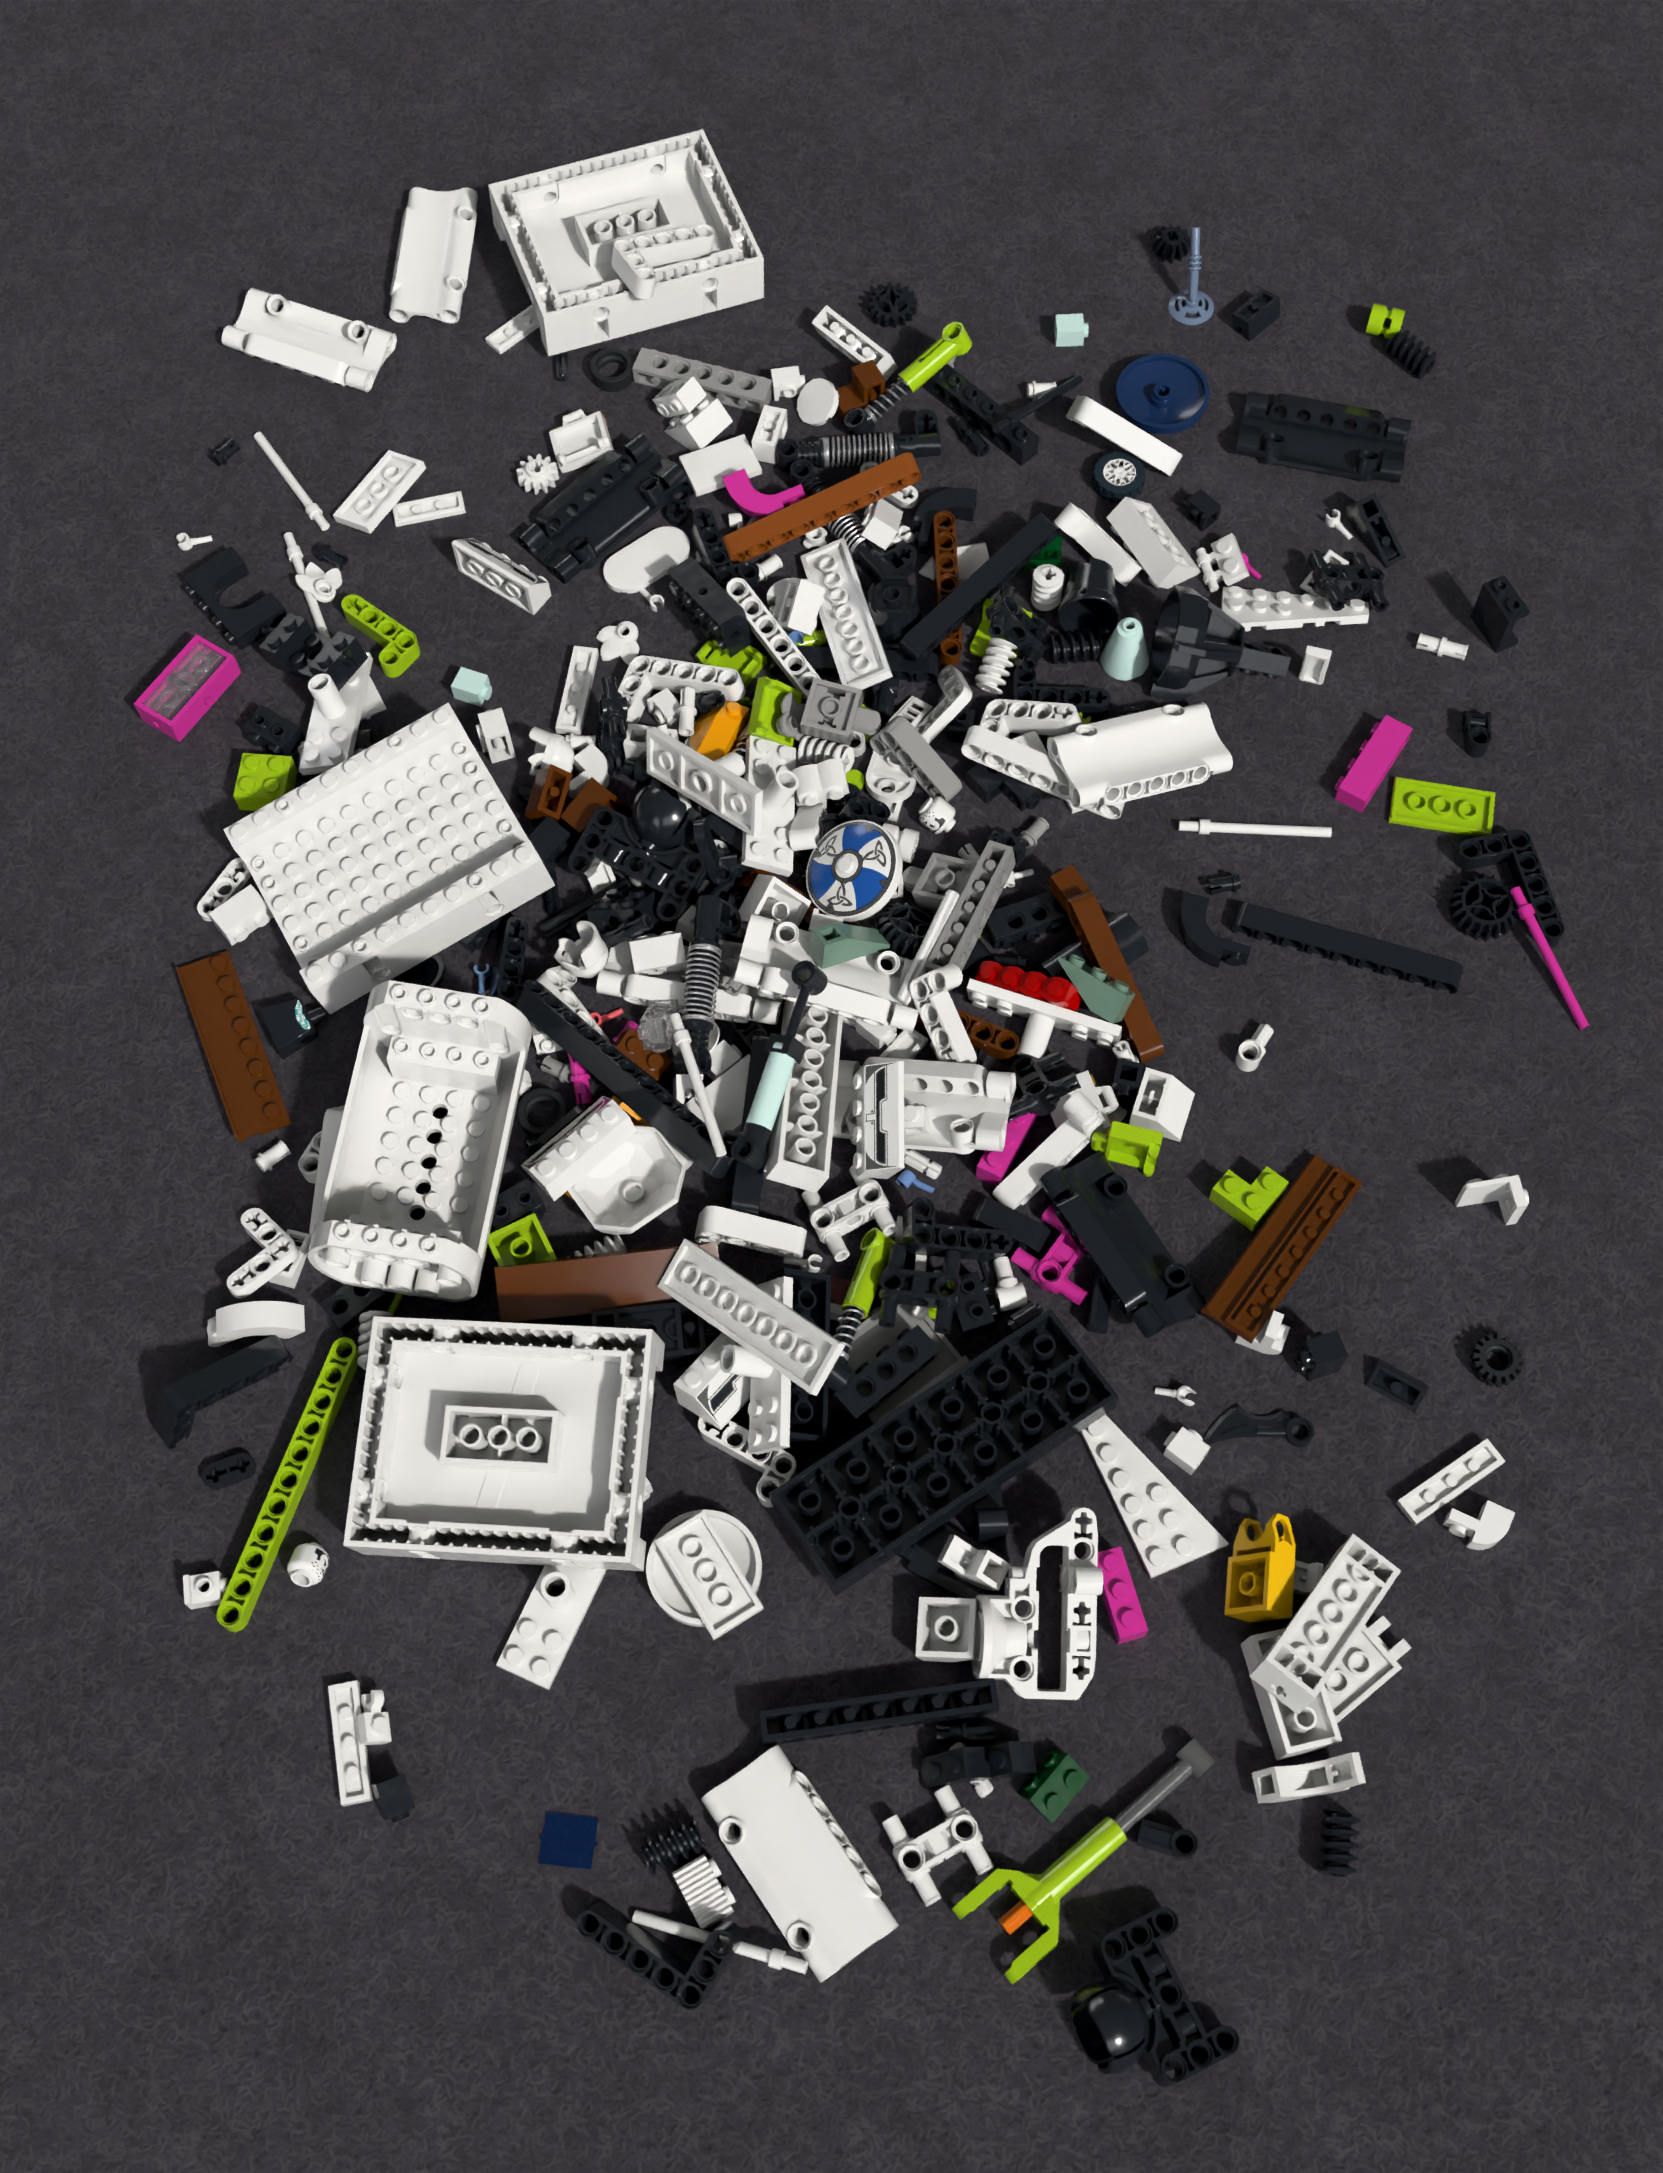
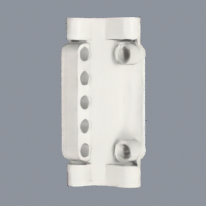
M414 187L410 190L408 204L402 219L390 290L392 300L389 316L393 321L405 323L414 315L428 316L450 324L459 321L463 293L467 284L477 218L478 194L475 190L462 188L454 191H433L420 187Z
M251 288L248 291L236 324L234 326H226L222 333V344L224 346L243 351L251 357L257 356L269 363H278L282 367L291 370L296 369L303 374L312 377L318 376L324 381L336 382L343 387L346 385L364 392L371 390L379 369L388 356L393 353L397 343V336L394 333L366 325L362 321H351L285 299L281 295H273L255 288ZM283 304L282 310L278 312L279 307ZM364 330L363 336L359 338V333Z
M1204 702L1184 707L1168 704L1164 707L1095 723L1081 724L1076 727L1075 732L1051 737L1047 741L1049 756L1063 770L1068 779L1069 798L1075 808L1096 804L1100 801V798L1107 805H1115L1197 785L1206 781L1210 775L1230 771L1233 767L1231 753L1220 740L1214 728L1209 708Z
M751 913L733 981L760 988V991L765 994L796 1003L800 990L792 981V970L797 963L808 960L826 974L828 982L823 992L818 995H809L806 1006L876 1026L888 1025L913 1032L919 1012L913 998L907 1005L896 1000V996L913 960L899 957L892 951H884L882 953L875 952L821 969L809 954L811 932L798 929L792 922H779ZM782 930L789 931L792 934V940H782L779 932ZM882 959L889 960L893 965V969H883L880 961Z
M655 934L644 935L649 936L650 938L658 937V935ZM624 941L610 949L605 970H601L598 975L597 993L622 997L625 1001L637 1005L676 1012L684 1010L682 1005L685 1004L683 1003V999H685L683 994L686 993L684 991L686 986L681 982L680 977L686 970L652 977L637 975L634 971L629 942L631 941ZM684 946L686 961L689 959L687 957L689 946ZM718 975V992H716L717 997L715 998L717 1003H715L716 1009H714L716 1011L715 1019L732 1022V1018H734L733 1022L736 1023L755 1021L777 1025L784 999L765 994L760 991V988L744 984L738 996H732L724 988L725 983L728 982L730 977Z
M869 1057L865 1060L863 1066L904 1061V1107L906 1103L917 1102L921 1106L929 1107L930 1134L904 1135V1149L968 1154L975 1149L1003 1151L1009 1110L1016 1089L1015 1073L989 1071L988 1073L985 1067L969 1063ZM839 1060L832 1137L850 1139L852 1144L857 1145V1142L853 1141V1130L857 1126V1116L853 1114V1104L856 1100L853 1077L863 1066H860L858 1061Z
M776 1745L740 1772L709 1791L702 1797L701 1801L718 1825L721 1841L733 1856L792 1949L800 1951L821 1983L869 1946L892 1932L899 1924L885 1903L879 1898L882 1895V1891L877 1881L810 1781L802 1772L793 1769L794 1767L780 1746ZM735 1823L740 1828V1837H738L734 1832ZM802 1928L808 1931L809 1941L803 1938Z

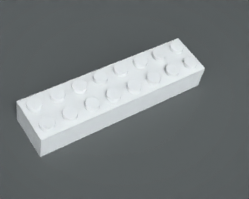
M788 1000L784 1002L782 1035H785L795 1002ZM805 1006L795 1038L805 1045L806 1048L801 1063H795L770 1134L766 1179L817 1193L829 1178L843 1016Z

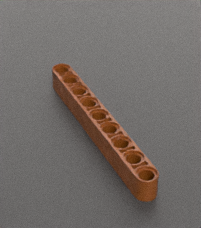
M903 453L729 533L722 538L732 563L748 561L911 486L921 479V472L913 454Z

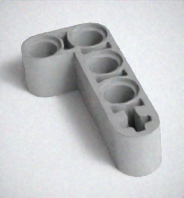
M896 716L870 739L871 747L880 756H886L892 752L930 797L940 796L946 802H949L962 789V784L958 777L905 717Z

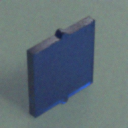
M547 1812L544 1833L540 1836L542 1846L539 1864L591 1870L594 1847L598 1845L597 1841H595L598 1818Z

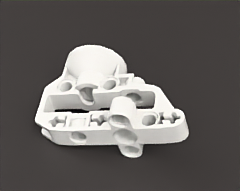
M1084 1507L1072 1508L1067 1512L1064 1521L1032 1540L1027 1547L1023 1565L1010 1566L1008 1577H1005L1004 1596L977 1595L975 1597L977 1599L975 1654L971 1664L973 1675L976 1679L987 1680L995 1678V1680H1004L1017 1695L1025 1699L1077 1700L1080 1698L1094 1675L1097 1595H1101L1103 1590V1572L1101 1568H1097L1098 1531L1097 1520L1093 1511ZM1080 1516L1086 1518V1523L1081 1524V1526L1075 1523V1519ZM1074 1533H1084L1086 1538L1074 1537ZM1079 1542L1084 1543L1086 1546V1554L1082 1558H1077L1074 1553V1548ZM1050 1545H1062L1063 1565H1060L1059 1592H1062L1060 1688L1037 1689L1038 1649L1034 1647V1631L1038 1630L1039 1591H1036L1037 1567L1040 1566V1553L1043 1548ZM1020 1600L1026 1601L1028 1606L1027 1612L1023 1616H1018L1015 1612V1605ZM1079 1605L1085 1608L1084 1612L1079 1614L1073 1611L1074 1607H1079ZM1023 1660L1026 1663V1672L1021 1676H1016L1014 1665L1016 1662ZM1080 1665L1084 1668L1083 1672H1079L1078 1675L1072 1672L1073 1668H1077Z

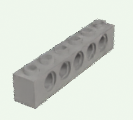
M642 347L632 368L634 382L663 389L669 382L694 376L707 394L703 399L718 398L721 404L760 414L764 405H769L773 395L772 379L659 352L654 349Z
M991 840L988 841L925 964L926 973L948 964H955L961 971L963 970L1016 864L1013 847Z

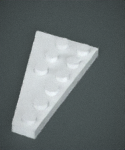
M1238 586L1223 587L1221 610L1245 627V631H1250L1253 626H1261L1266 630L1301 628L1303 623H1314L1316 627L1324 626V623L1334 621L1339 625L1368 623L1369 602H1364L1360 599L1346 600L1345 607L1342 610L1333 611L1327 598L1316 597L1312 594L1297 595L1286 591L1242 589Z
M1106 1414L1080 1431L1150 1579L1229 1545L1217 1530Z

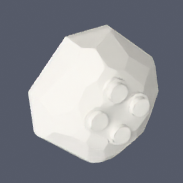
M635 1126L637 1132L567 1190L596 1230L613 1235L632 1234L678 1202L686 1166L656 1128Z

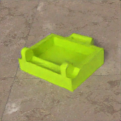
M707 641L695 654V658L700 664L735 669L739 673L745 688L767 663V657L750 645L730 658L724 651L720 652L713 642ZM713 650L714 652L708 657V659H705L707 655Z
M767 676L758 678L747 734L793 747L795 738L782 736L777 730L776 721L782 714L781 702L787 693H792L798 705L802 704L803 693Z
M1113 1121L1111 1129L1108 1128L1107 1134L1095 1132L1092 1135L1091 1148L1095 1151L1103 1152L1108 1161L1140 1169L1143 1168V1174L1146 1177H1150L1154 1172L1164 1133Z

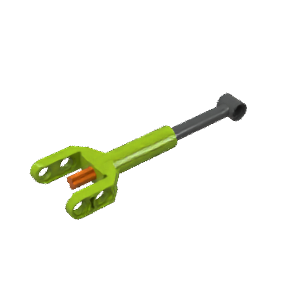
M1196 1738L1192 1739L1176 1754L1179 1761L1114 1819L1106 1816L1040 1875L1022 1873L1015 1870L996 1869L952 1909L961 1920L969 1912H973L995 1891L1001 1890L1009 1882L1012 1885L1011 1890L1020 1901L998 1920L1003 1929L1011 1935L1031 1916L1034 1917L1042 1929L1046 1927L1048 1931L1012 1962L1011 1968L1004 1974L1012 1985L1057 1946L1060 1899L1127 1840L1125 1833L1190 1775L1197 1779L1216 1762Z

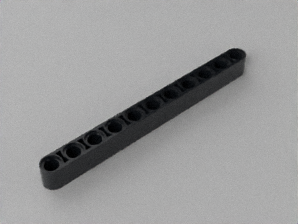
M535 980L524 981L514 1002L515 1007L705 1172L715 1178H723L734 1161L731 1154L732 1146L722 1138L727 1154L717 1157L706 1124L545 986Z

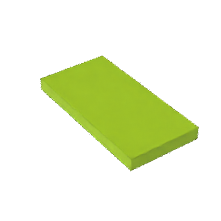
M1395 777L1388 823L1476 837L1492 834L1496 793Z

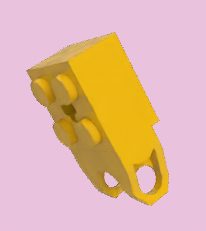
M1278 1513L1273 1514L1266 1524L1264 1533L1259 1521L1246 1518L1241 1523L1234 1542L1233 1557H1228L1225 1615L1246 1622L1292 1618L1296 1544L1292 1533V1526L1287 1516ZM1277 1521H1280L1283 1525L1281 1537L1278 1536ZM1249 1525L1252 1526L1255 1532L1253 1541L1247 1533Z

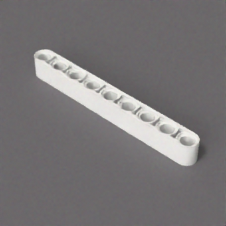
M742 578L731 579L727 584V593L744 609L751 631L794 687L803 693L802 696L807 702L810 690H806L804 688L805 685L812 683L813 678H821L749 584ZM737 589L744 590V593L740 596L733 595V592ZM751 608H757L759 610L754 615H750L747 613V611ZM769 626L773 628L770 633L765 634L761 632L764 627ZM780 645L788 647L784 652H777L776 648ZM794 664L802 666L798 671L790 670V667ZM854 731L852 740L856 739L861 742L858 747L852 748L854 750V757H858L865 752V737L863 733Z

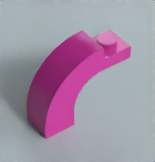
M745 468L723 477L725 486L735 504L745 514L757 520L807 498L801 484L774 495L759 493L753 488Z

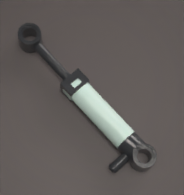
M808 960L797 963L792 970V981L798 986L800 991L785 1035L771 1033L765 1048V1051L769 1053V1057L743 1132L726 1130L723 1134L725 1141L734 1142L731 1148L732 1157L750 1170L761 1169L768 1160L766 1146L795 1063H801L806 1046L798 1041L795 1036L809 995H818L827 986L828 979L826 974Z

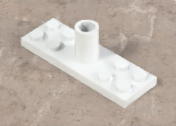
M369 652L366 653L368 659L340 691H338L328 674H318L310 679L308 689L315 700L299 767L302 775L324 773L353 756L373 661Z
M656 727L647 730L648 774L749 835L756 837L761 834L763 790L740 777L745 772V764L740 755L730 752L712 761Z
M752 735L746 740L745 780L763 790L761 834L756 837L743 831L741 864L789 877L793 872V851L790 846L789 831L794 820L795 791L799 787V779L792 771L796 768V748Z
M971 978L967 985L968 998L972 1000V1005L982 1009H986L987 1006L997 1008V1013L1007 1017L1016 1014L1028 1018L1017 1054L1021 1057L1042 1058L1053 1027L1072 1032L1071 1036L1079 1040L1086 1041L1087 1037L1097 1040V1045L1111 1049L1112 1045L1114 1046L1121 1040L1122 1026Z
M783 1276L757 1285L792 1309L793 1278ZM726 1345L720 1357L721 1370L728 1374L751 1377L750 1403L748 1406L750 1419L747 1435L749 1453L763 1454L790 1447L791 1380L743 1346Z
M545 1565L496 1666L549 1690L607 1569ZM565 1588L560 1596H552L557 1589Z

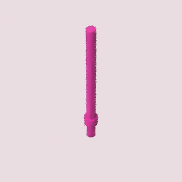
M1520 886L1511 889L1510 893L1519 908L1517 912L1521 920H1525L1579 1030L1588 1027L1589 1024L1534 916L1536 912L1532 904H1528Z

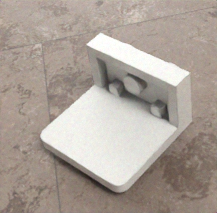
M1501 1174L1491 1180L1482 1181V1179L1477 1178L1467 1181L1459 1193L1455 1205L1456 1207L1498 1201L1505 1225L1517 1223L1528 1206L1529 1195L1527 1190L1522 1188L1519 1175L1509 1176L1508 1174Z

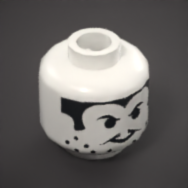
M940 796L935 798L929 797L918 811L921 824L934 834H939L943 830L947 833L956 823V820L953 819L956 813L955 808Z
M312 1542L298 1545L287 1566L288 1574L291 1580L299 1586L309 1587L318 1584L323 1579L330 1558L324 1548L318 1543Z

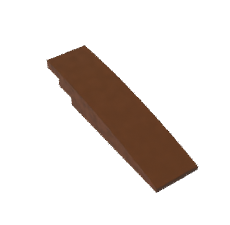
M716 1241L696 1244L719 1259ZM681 1244L663 1247L651 1246L494 1267L500 1322L589 1314L591 1311L679 1302L657 1286Z

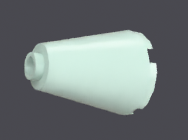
M1124 618L1118 623L1101 652L1100 662L1103 669L1109 676L1117 680H1131L1143 675L1148 668L1149 655L1142 625L1134 618Z

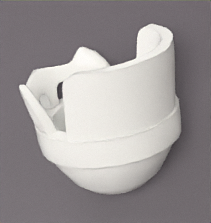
M534 727L529 733L530 739L536 742L534 755L528 758V761L531 763L529 774L536 776L538 771L536 766L542 765V769L549 764L571 773L575 753L564 736Z
M579 921L576 925L581 939L575 942L568 938L559 939V947L554 957L571 975L593 978L599 975L601 970H604L609 951L595 925L589 921Z

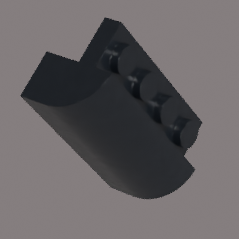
M1122 910L1117 914L1110 912L1104 915L1127 966L1150 951L1140 927L1127 912ZM1076 935L1070 940L1062 942L1058 948L1049 954L1042 955L1037 962L1030 966L1032 971L1040 972L1048 978L1061 977L1074 985L1059 963V958L1075 954L1085 960L1084 964L1091 967V964Z

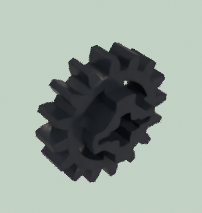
M889 282L888 287L881 284L880 290L873 289V295H869L868 312H870V318H876V324L884 322L886 328L889 324H893V327L897 328V323L905 326L906 320L912 321L913 315H916L917 298H914L915 292H909L908 286L901 288L900 283L892 286V283Z

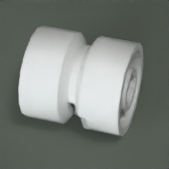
M884 823L882 827L896 839L900 847L902 861L912 863L918 846L919 831L908 828L900 831L899 826Z

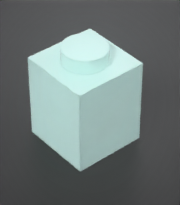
M1083 313L1055 315L1054 333L1056 347L1083 346L1084 338L1088 337V323H1084Z
M463 667L459 669L451 685L455 699L480 707L484 700H489L492 694V686H490L488 675Z

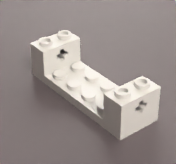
M1352 1534L1335 1552L1324 1568V1574L1277 1642L1263 1655L1249 1676L1298 1715L1317 1697L1401 1570L1356 1535ZM1291 1668H1292L1293 1670H1295L1296 1672H1295V1673H1291V1672H1290Z

